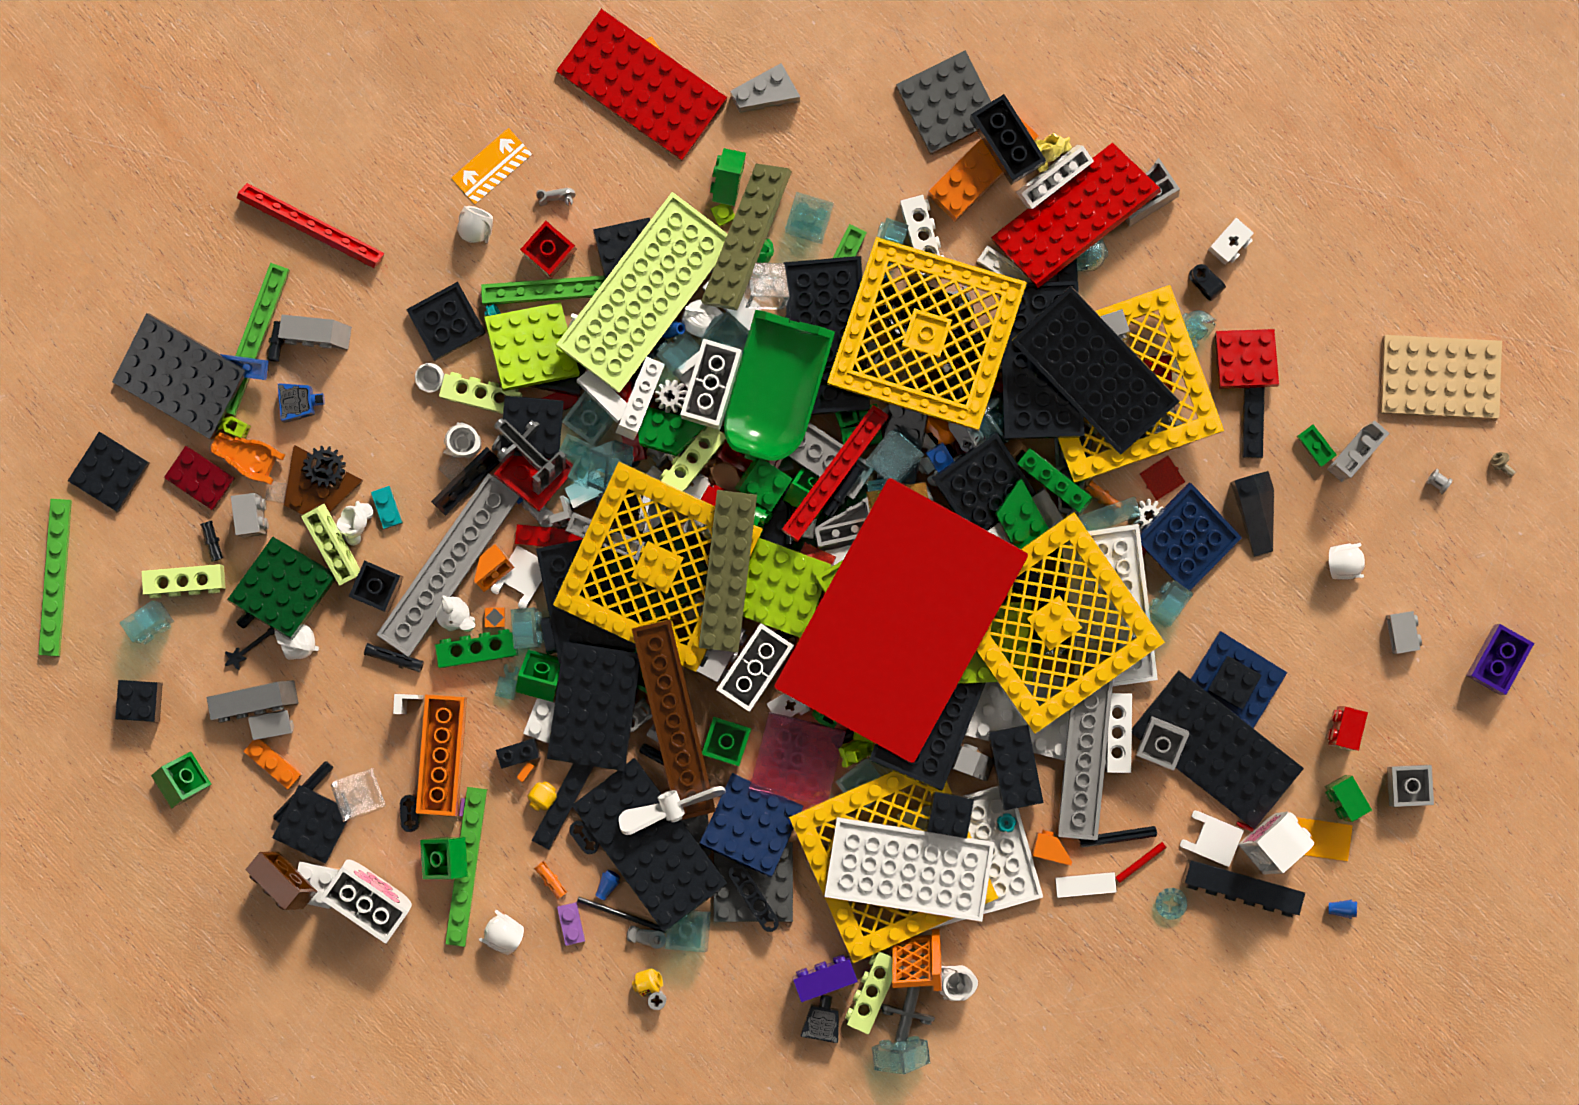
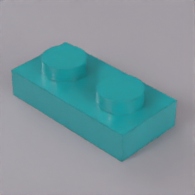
M387 486L372 491L371 494L383 529L403 523L391 487Z

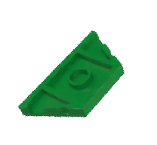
M648 407L638 431L639 443L643 447L678 456L685 446L690 445L695 440L694 437L702 430L705 431L708 426L681 419V416Z
M1017 480L1016 485L1007 495L1004 503L999 507L995 515L1010 543L1020 549L1049 530L1023 480Z

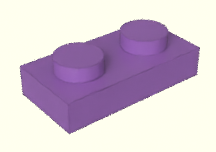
M577 902L558 906L557 909L565 945L584 942L585 936Z

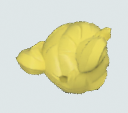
M1053 133L1047 136L1044 141L1040 139L1035 141L1046 159L1045 164L1037 169L1039 172L1046 171L1048 169V162L1056 160L1061 154H1066L1071 150L1070 137L1064 139Z

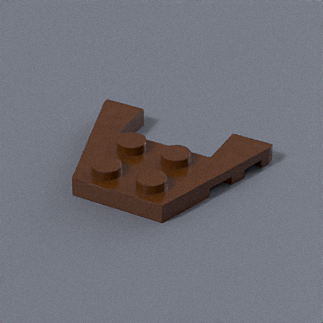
M294 445L284 506L304 515L325 504L327 510L331 513L338 504L363 482L362 479L346 471L338 489L331 486L326 489L325 484L318 488V483L316 482L311 485V478L306 479V474L302 472L303 467H305L303 461L304 459L308 460L307 453L310 452Z

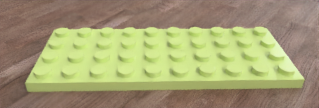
M672 192L556 346L620 393L716 265L728 234Z

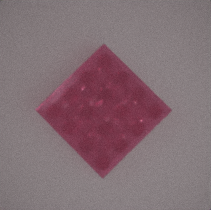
M769 712L750 789L814 804L828 800L840 756L839 748L843 745L846 730Z

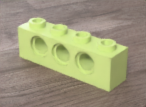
M451 372L450 375H444L439 394L441 399L503 414L504 402L496 403L495 398L498 394L522 397V394L518 392L519 389L502 391L498 383L490 381L488 384L480 383L481 379L469 377V380L461 378V374ZM461 384L467 385V391L464 394L458 393V387ZM485 389L486 396L482 399L477 398V391Z
M707 427L705 431L702 430L690 445L685 446V452L681 456L678 455L671 462L672 468L664 470L659 477L661 481L684 492L726 440L725 434L711 427ZM699 442H705L708 448H701ZM687 457H694L696 463H689ZM675 472H683L684 478L676 477Z
M325 504L302 515L301 517L339 586L357 577L360 567Z
M220 564L141 571L143 594L149 595V598H161V594L177 597L181 596V592H188V595H200V591L208 590V594L220 593V589H226L224 565ZM202 575H206L208 581L202 586L199 583V579ZM185 576L188 579V584L185 587H181L180 579ZM166 578L168 580V586L165 589H162L160 586V582L162 579Z
M882 951L871 956L869 964L872 966L869 972H864L861 982L864 983L861 991L857 989L853 1001H855L853 1009L849 1008L845 1019L848 1020V1026L866 1034L870 1033L892 982L893 956ZM877 968H883L885 975L882 978H877L874 976V971ZM868 987H876L877 994L875 996H868L866 994ZM865 1004L869 1006V1012L865 1015L858 1012L860 1005Z

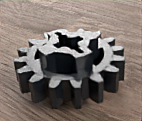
M320 446L319 451L313 448V454L307 453L309 460L304 459L303 464L306 466L303 467V472H308L305 478H311V485L316 482L318 483V488H320L322 484H325L326 489H328L330 483L336 486V480L342 481L341 475H345V470L342 468L346 467V462H341L343 455L337 456V449L332 452L331 446L327 450ZM315 460L316 465L311 469V464ZM321 465H324L325 467L328 466V469L325 470V468H321ZM338 466L337 472L333 474L332 470Z

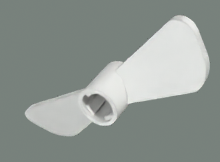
M722 786L714 787L683 800L679 799L676 790L668 791L658 797L659 804L628 809L622 812L619 816L621 832L625 835H631L663 818H666L667 821L677 822L685 814L683 807L719 797L725 794L726 790Z

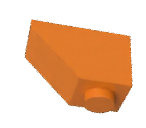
M496 544L487 549L479 558L474 582L483 592L515 568Z
M1042 830V833L1037 832L1032 856L1072 865V860L1057 837L1053 836L1054 832Z

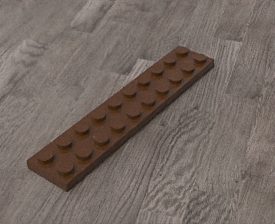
M671 619L632 628V633L670 791L676 790L679 799L683 800L711 789ZM713 798L683 807L685 814L681 820L716 812Z

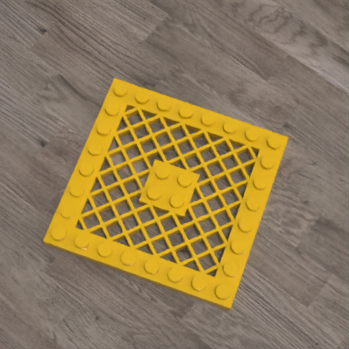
M876 237L827 384L979 431L1027 282ZM898 267L902 275L892 279L889 272ZM902 267L911 269V271L905 273ZM917 273L921 281L911 285L908 277ZM921 273H925L931 276L924 279ZM886 274L887 278L889 279V282L882 285L884 276ZM939 278L948 280L949 282L943 285ZM936 279L939 287L930 291L926 283ZM905 280L908 287L899 291L895 284ZM958 284L968 286V288L961 290ZM923 285L927 293L917 297L914 289ZM955 285L958 293L949 297L945 289ZM892 286L895 294L886 298L883 290ZM977 289L988 293L980 296ZM973 290L977 298L968 302L964 294ZM911 291L914 300L905 304L902 295ZM942 291L946 299L936 303L933 295ZM880 292L883 300L876 303L878 294ZM961 296L964 305L955 308L952 300ZM992 296L996 304L987 308L983 300ZM930 297L933 305L924 309L920 301ZM899 298L902 306L893 310L889 302ZM980 302L983 311L974 314L970 306ZM917 303L920 310L914 308L911 315L908 307ZM949 303L952 311L943 315L939 307ZM886 304L890 312L880 316L877 308ZM967 308L971 317L962 321L958 313ZM936 309L939 316L928 312ZM997 309L993 320L989 312ZM874 310L877 318L870 321L872 312ZM905 310L908 318L899 322L895 314ZM986 314L990 322L980 326L977 318ZM955 315L959 323L951 326L952 320L948 318ZM892 316L896 324L887 328L883 320ZM974 321L977 329L968 333L965 324ZM880 322L884 330L874 334L870 326ZM909 323L907 332L905 333L902 326ZM961 327L965 335L956 339L952 331ZM991 327V330H990V333H989V336H988V339H987V337H986V335H985V333H984L983 330H985V329ZM899 328L903 336L893 340L889 332ZM868 329L869 333L871 334V337L863 340L866 330ZM980 332L984 341L975 345L971 336ZM949 333L953 341L945 345ZM886 334L890 342L880 346L877 338ZM968 339L972 347L962 351L958 343ZM874 340L877 349L868 353L865 344ZM903 341L902 347L907 349L899 352L896 344ZM955 345L959 353L949 357L946 349ZM985 345V348H984V351H983V354H982V357H981V355H980V353H979V351H978L977 349ZM893 346L896 354L887 358L883 350ZM862 347L865 355L857 358L860 348ZM915 351L924 353L926 355L918 358ZM943 351L946 360L937 364L934 357L940 358ZM974 351L978 359L969 363L965 355ZM880 352L884 361L875 365L871 356ZM912 352L915 360L906 364L902 356ZM962 357L965 366L956 370L952 361ZM899 358L903 366L893 370L890 362ZM931 358L934 366L925 370L921 362ZM868 359L872 367L862 371L858 363ZM949 363L953 372L944 376L940 367ZM918 364L922 372L912 376L908 368ZM979 364L975 375L971 367ZM887 365L890 373L881 377L877 369ZM854 366H856L858 372L853 371ZM968 369L972 378L963 382L959 373ZM905 370L909 379L900 383L896 374ZM937 370L941 378L931 382L927 374ZM874 371L877 378L866 374ZM893 376L896 383L886 381V379ZM924 376L928 384L918 388L915 380ZM956 376L960 384L950 388L946 380ZM912 382L915 389L905 387V385ZM943 382L947 390L937 394L934 386ZM973 382V385H972V388H971V391H970V394H969V392H968L967 388L965 387V385H967V384ZM931 388L934 395L925 393L923 391ZM962 388L966 396L957 400L953 392ZM950 394L953 401L942 397Z
M1170 285L1096 310L1099 316H1103L1123 309L1128 327L1130 323L1140 327L1137 335L1132 333L1129 335L1130 338L1134 339L1130 348L1137 356L1141 357L1142 361L1145 359L1154 363L1151 368L1152 371H1154L1156 365L1166 369L1163 377L1156 376L1163 383L1173 387L1171 391L1173 394L1176 389L1186 393L1182 402L1178 403L1180 407L1176 414L1170 411L1166 414L1174 418L1170 426L1161 423L1160 419L1155 424L1151 433L1148 431L1144 433L1147 437L1137 440L1121 455L1112 445L1104 442V437L1099 440L1091 436L1095 428L1084 417V422L1092 425L1089 434L1084 433L1086 440L1083 446L1079 437L1057 438L1073 483L1090 479L1224 432ZM1145 316L1142 323L1137 320H1134L1139 317ZM1149 316L1159 320L1155 329L1145 325ZM1161 323L1163 324L1166 334L1161 331H1158ZM1143 329L1153 333L1149 341L1139 337ZM1155 335L1165 338L1162 347L1152 343ZM1168 340L1173 352L1165 349ZM1137 341L1147 345L1143 353L1133 349ZM1149 347L1159 350L1156 359L1146 355ZM1162 352L1172 356L1169 365L1159 361ZM1175 359L1179 370L1171 367ZM1169 371L1179 375L1176 383L1165 379ZM1181 377L1183 378L1186 388L1178 385ZM1188 395L1193 407L1185 403ZM1182 407L1193 411L1189 420L1179 416ZM1195 413H1196V416H1197L1198 419L1192 421V419H1193V417H1194V415H1195ZM1176 420H1179V421H1182V422L1185 423V424H1182V425L1173 427L1174 424H1175V422H1176ZM1158 426L1166 429L1154 434ZM1089 439L1099 444L1095 452L1085 448ZM1101 446H1105V447H1107V448L1110 449V450H1107V451L1098 453L1099 450H1100V448H1101ZM1085 453L1091 456L1086 458Z
M618 462L553 605L633 643L635 641L632 628L655 623L664 618L671 619V616L680 613L684 623L674 626L672 619L671 623L681 665L697 672L707 650L706 648H699L703 612L700 616L697 607L703 605L704 601L695 604L692 594L702 590L705 599L706 585H703L700 576L707 574L708 570L699 573L696 562L705 559L708 566L710 554L707 555L704 545L710 543L711 539L702 542L699 531L709 529L712 537L715 506ZM628 489L635 491L626 495ZM637 495L640 505L630 508L627 498ZM641 495L652 499V501L643 503ZM624 500L627 510L618 513L619 508ZM654 503L658 513L648 517L645 506ZM659 503L671 509L661 512ZM641 508L645 518L635 521L632 511ZM673 512L676 522L666 525L663 515ZM677 512L682 513L688 517L679 520ZM628 513L632 523L622 526L619 516ZM659 516L663 526L653 530L650 519ZM614 519H616L618 528L609 531ZM691 520L694 530L684 533L681 523ZM695 520L706 526L697 529ZM646 521L650 531L640 534L637 524ZM678 525L681 535L671 538L668 528ZM755 525L750 556L763 530ZM633 526L637 536L626 540L624 529ZM664 529L667 540L658 543L655 532ZM620 530L624 541L614 544L611 533ZM695 533L699 543L689 546L686 536ZM651 534L654 543L648 540L646 546H642L640 551L642 554L636 564L633 555L637 551L631 552L628 542L638 539L641 546L643 541L641 537ZM607 536L610 546L602 548L604 540ZM682 538L686 548L676 551L673 541ZM669 543L672 551L664 547H661L660 545ZM625 544L628 554L619 557L615 547ZM700 546L703 557L694 560L691 549ZM612 548L615 559L606 561L602 551ZM687 551L690 561L681 564L684 557L679 554ZM599 554L602 563L593 566ZM630 557L633 567L624 570L620 560ZM617 561L620 572L610 574L607 565ZM692 564L695 574L686 577L682 567ZM604 566L607 576L597 579L594 569ZM634 570L631 577L637 580L629 583L625 573ZM679 570L682 579L673 582ZM591 572L594 581L586 583ZM622 575L625 585L616 588L612 578ZM697 577L700 587L690 590L687 580ZM608 579L612 589L602 592L599 582ZM684 582L687 592L677 595L674 585ZM640 583L643 593L633 596L630 586ZM644 583L654 587L655 589L646 591ZM595 584L599 594L589 597L586 587ZM671 587L674 597L664 600L662 592L668 593ZM627 588L630 598L620 601L617 591ZM582 590L584 592L585 597L580 595ZM658 592L661 601L651 605L648 594ZM614 593L617 602L607 605L604 595ZM689 595L692 605L682 608L679 598ZM644 596L648 606L638 609L635 599ZM600 597L603 605L592 600ZM676 600L679 610L669 613L666 603ZM631 601L635 611L625 614L622 604ZM663 605L665 615L656 618L653 608ZM618 606L621 614L609 608ZM693 608L697 618L687 621L684 611ZM649 609L653 619L643 622L640 612ZM636 614L639 622L628 618V616ZM697 622L693 633H691L689 624ZM685 626L688 636L679 639L676 629ZM690 639L687 645L682 643L683 641Z
M1075 512L1021 549L1027 552L1028 558L1018 576L1026 571L1025 579H1015L1014 582L1024 583L1022 594L1012 593V585L1007 594L1006 606L1001 605L1000 607L1005 609L1003 620L993 619L995 622L1002 623L1001 633L990 632L991 623L976 650L1034 734L1165 643ZM1067 541H1070V543L1072 544V546L1063 545V544H1065ZM1062 547L1072 549L1071 560L1061 559ZM1058 548L1057 558L1047 556ZM1076 551L1084 562L1074 561ZM1046 559L1056 560L1054 571L1044 570ZM1042 560L1041 569L1031 568ZM1060 561L1070 563L1068 574L1058 572ZM1074 564L1084 565L1082 576L1072 575ZM1087 567L1095 579L1086 577ZM1030 570L1040 572L1038 583L1028 581ZM1044 573L1054 574L1052 585L1042 584ZM1057 575L1067 577L1066 588L1056 586ZM1071 578L1081 579L1079 590L1070 589ZM1085 580L1095 582L1093 593L1083 591ZM1027 584L1037 586L1036 597L1026 595ZM1099 584L1107 595L1097 593ZM1041 587L1051 588L1049 599L1039 598ZM1055 589L1065 591L1063 600L1060 595L1054 598ZM1069 592L1079 593L1077 604L1067 602ZM1083 594L1092 595L1091 606L1081 605ZM1011 596L1021 597L1019 608L1009 607ZM1096 596L1106 598L1104 609L1095 607ZM1025 598L1035 600L1033 611L1023 609ZM1110 600L1118 611L1108 610ZM1039 601L1048 602L1037 610ZM1067 605L1076 607L1075 617ZM1080 608L1090 609L1088 620L1078 619ZM1008 610L1019 611L1017 622L1007 620ZM1094 610L1104 612L1102 623L1092 621ZM1022 612L1032 613L1026 618L1030 624L1021 623ZM1108 613L1118 614L1116 625L1106 623ZM1121 616L1129 627L1120 626ZM1078 622L1088 623L1086 634L1077 633V631L1082 629ZM1006 623L1016 625L1014 636L1004 634ZM1091 624L1101 626L1100 636L1090 635ZM1020 626L1030 627L1028 638L1018 637ZM1105 626L1115 628L1113 639L1104 637ZM1119 629L1129 630L1127 641L1117 640ZM1033 630L1036 631L1041 640L1032 639ZM1134 633V635L1136 636V638H1134L1133 640H1131V639H1132V634ZM990 635L1000 636L998 646ZM1075 635L1085 637L1083 648L1073 646ZM1071 636L1070 645L1060 644ZM1004 637L1014 639L1012 650L1002 648ZM1089 638L1099 639L1097 650L1087 649ZM1017 640L1028 641L1026 652L1016 650ZM1103 640L1113 642L1111 653L1101 651ZM1031 642L1041 644L1040 654L1029 653ZM1117 643L1126 644L1115 652ZM1045 646L1049 651L1055 648L1053 657L1043 655ZM1059 647L1069 648L1067 659L1057 658ZM1073 649L1083 651L1081 662L1071 660ZM1002 651L1011 653L1010 663ZM1086 652L1096 653L1095 664L1085 662ZM1015 654L1025 655L1023 666L1013 664ZM1100 654L1109 655V657L1099 663ZM1029 656L1039 658L1037 668L1027 667ZM1043 658L1053 660L1051 671L1041 669ZM1056 661L1066 662L1065 673L1055 672ZM1070 663L1080 665L1078 675L1068 674ZM1084 666L1093 667L1083 674ZM1013 667L1023 669L1021 679ZM1026 670L1036 671L1035 682L1025 681ZM1040 672L1050 674L1048 684L1038 683ZM1054 675L1064 676L1062 687L1052 685ZM1068 677L1077 678L1066 686ZM1025 684L1034 685L1033 694L1029 692ZM1038 686L1048 688L1046 698L1036 697ZM1051 689L1060 690L1058 693L1050 697ZM1036 700L1045 701V702H1043L1042 704L1039 705V704L1036 702Z
M891 771L790 816L791 823L823 895H825L830 863L829 857H831L830 851L834 834L832 839L821 835L825 825L835 829L834 825L827 822L837 817L858 820L862 809L871 813L868 821L872 823L874 815H878L884 818L883 825H886L887 820H891L897 823L896 827L904 825L910 829L927 831L926 828L923 830L915 827L918 817L928 820V816L920 814L924 803L927 805L931 804V802L925 801L928 791L931 797L933 791L952 794L947 781L943 790L940 791L931 786L918 783L919 781L898 772ZM912 785L909 794L899 791ZM916 785L925 788L922 799L912 796ZM894 793L891 802L881 799ZM898 793L907 796L904 807L894 804ZM911 798L920 801L917 812L907 809ZM876 801L873 810L863 807ZM880 801L889 805L886 815L876 812ZM892 807L902 810L899 820L889 817ZM858 809L855 818L845 815ZM905 812L915 815L912 825L902 822ZM822 825L818 834L816 827ZM968 831L967 838H972ZM821 839L830 842L827 852ZM990 878L985 904L998 899ZM825 897L853 963L955 918L924 912L912 914L911 910L907 914L899 911V908L894 909L876 905L880 909L877 917L867 914L870 904H866L864 912L854 908L856 903L852 901L850 907L848 900ZM883 909L893 912L890 922L880 919ZM853 912L862 915L859 925ZM896 914L905 916L904 918L894 922ZM865 916L875 920L872 930L862 927ZM878 922L887 924V926L875 930ZM861 930L868 932L869 934L863 936Z

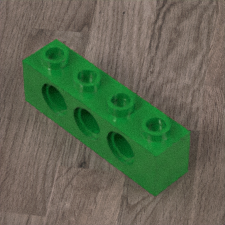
M1029 448L1017 463L1080 515L1092 502L1093 498L1032 449Z
M505 629L499 630L497 635H490V632L478 634V638L471 639V635L461 636L459 641L452 642L451 638L439 640L440 644H435L438 668L518 656L515 632ZM498 639L501 642V647L499 650L494 651L491 648V643L493 640ZM474 643H479L482 647L478 654L472 652V645ZM455 646H460L462 649V654L459 657H455L452 654Z

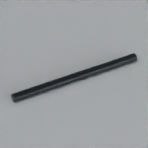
M578 897V903L663 932L656 923Z

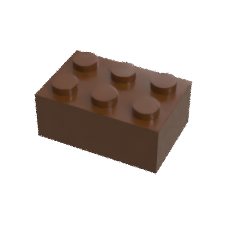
M259 852L245 869L250 874V879L255 883H259L263 887V892L276 901V905L282 910L304 909L318 892L279 852Z

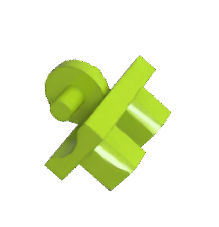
M854 740L850 743L842 744L839 748V756L843 758L842 767H849L870 756L873 750V743Z

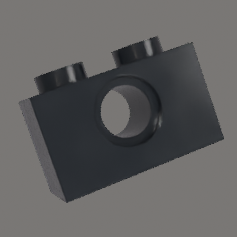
M536 738L496 750L501 769L541 757Z

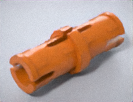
M1093 480L1088 483L1092 488L1087 485L1084 489L1098 499L1097 502L1099 504L1103 503L1113 513H1116L1118 508L1120 509L1123 505L1112 497L1107 489L1103 490Z
M545 861L534 868L544 881L543 884L549 887L557 900L567 893L566 889L557 879L558 876L553 874Z

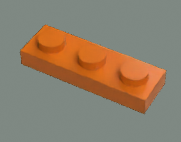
M261 739L253 740L243 751L288 790L302 775Z

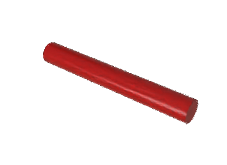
M1163 842L1159 843L1115 878L1121 883L1167 847Z

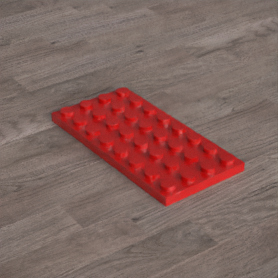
M602 8L556 70L562 77L681 161L684 160L727 100L725 95Z
M1113 142L1092 158L1094 160L1093 163L1036 207L1026 209L991 237L992 241L1037 288L1161 192L1160 187Z

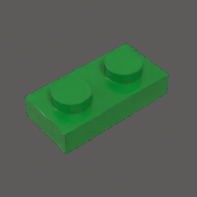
M1314 424L1296 436L1319 467H1322L1337 456Z

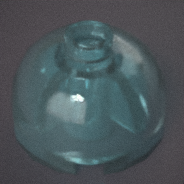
M1100 239L1077 257L1078 271H1094L1102 266L1108 256V249L1103 239Z
M1195 310L1189 314L1185 313L1182 315L1193 348H1197L1199 346L1197 342L1202 338L1205 341L1214 330L1216 319L1209 313L1201 310Z

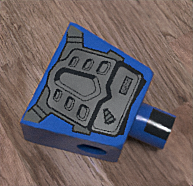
M278 384L280 418L284 423L315 415L314 406L325 405L324 394H313L311 386Z

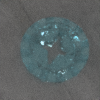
M1165 888L1158 894L1155 900L1158 913L1166 919H1177L1187 909L1186 896L1176 888ZM1173 895V901L1179 904V906H1172L1170 910L1169 906L1163 903V901H1170Z

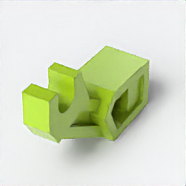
M233 416L223 418L216 434L220 430H224L245 439L251 425ZM233 422H237L238 424L235 430L233 431V429H230L229 426L232 425Z

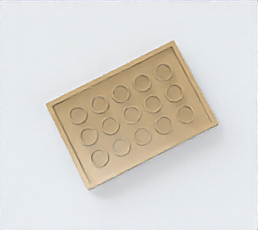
M1384 335L1380 413L1499 419L1502 341Z

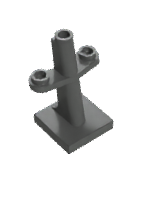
M502 418L495 423L494 427L512 444L508 449L504 447L498 452V460L503 463L518 451L538 471L532 477L533 491L537 495L566 469V455L562 451H559L551 460H547L528 442L539 429L540 424L538 422H529L525 427L526 432L523 435Z
M911 971L909 974L914 975L917 972ZM921 976L919 979H928V978L925 977V976ZM921 986L907 988L902 1009L886 1004L881 1005V1013L901 1014L895 1038L897 1042L907 1043L913 1018L920 1019L921 1023L931 1025L935 1020L934 1016L915 1012Z

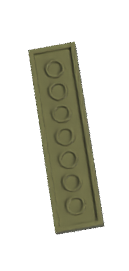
M755 164L701 302L704 305L738 310L792 171L789 168Z
M717 490L699 648L739 652L757 495Z

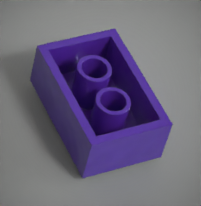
M1495 624L1466 676L1499 695H1506L1535 643L1501 624Z
M844 954L834 957L831 963L826 964L825 961L814 965L815 968L809 971L807 968L798 970L796 975L793 976L801 1002L858 982L849 956L845 957Z

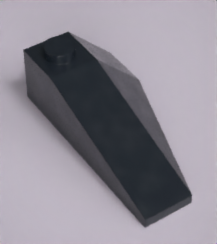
M1269 471L1230 482L1253 556L1256 557L1272 552L1274 487Z

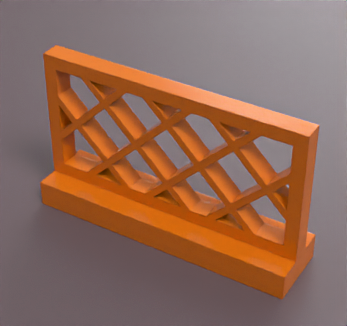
M932 929V935L913 936L893 945V988L933 986L934 991H942L940 929ZM898 944H907V945H905L904 947H901V946H899ZM912 948L917 949L914 952L909 951ZM922 953L927 954L924 957L919 956ZM902 954L906 955L903 959L899 957ZM912 959L916 960L913 964L909 962ZM922 964L926 965L923 969L919 967ZM901 966H905V967H906V968L903 969V970L899 969ZM911 971L917 972L914 975L909 974ZM921 976H925V977H927L928 979H919V978H920Z

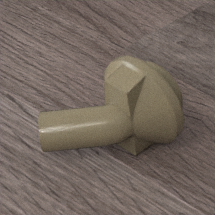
M1498 452L1493 455L1490 463L1494 469H1501L1511 478L1516 473L1515 470L1507 465V462L1510 460L1508 453Z

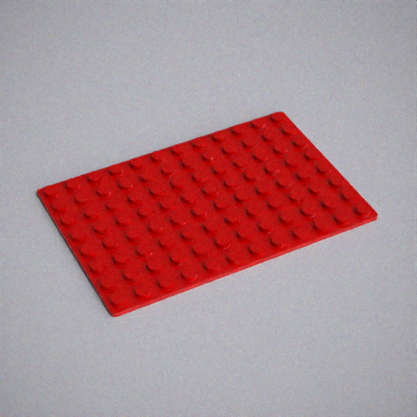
M889 478L778 677L775 688L911 763L914 762L1027 560V552L896 480Z

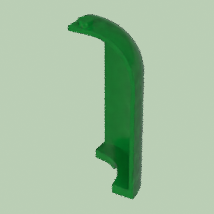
M755 310L725 414V437L733 450L745 454L744 458L756 461L757 458L775 461L789 456L799 447L807 431L834 338V331L803 322L798 323L790 320L789 323V318L766 311Z

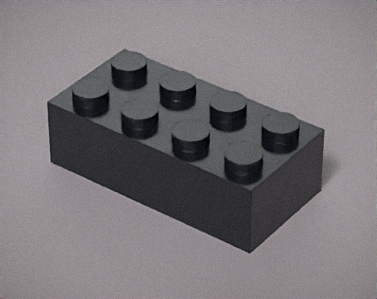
M1005 94L970 115L969 120L1011 185L1045 164V157Z
M1028 725L987 732L1003 810L1044 803Z

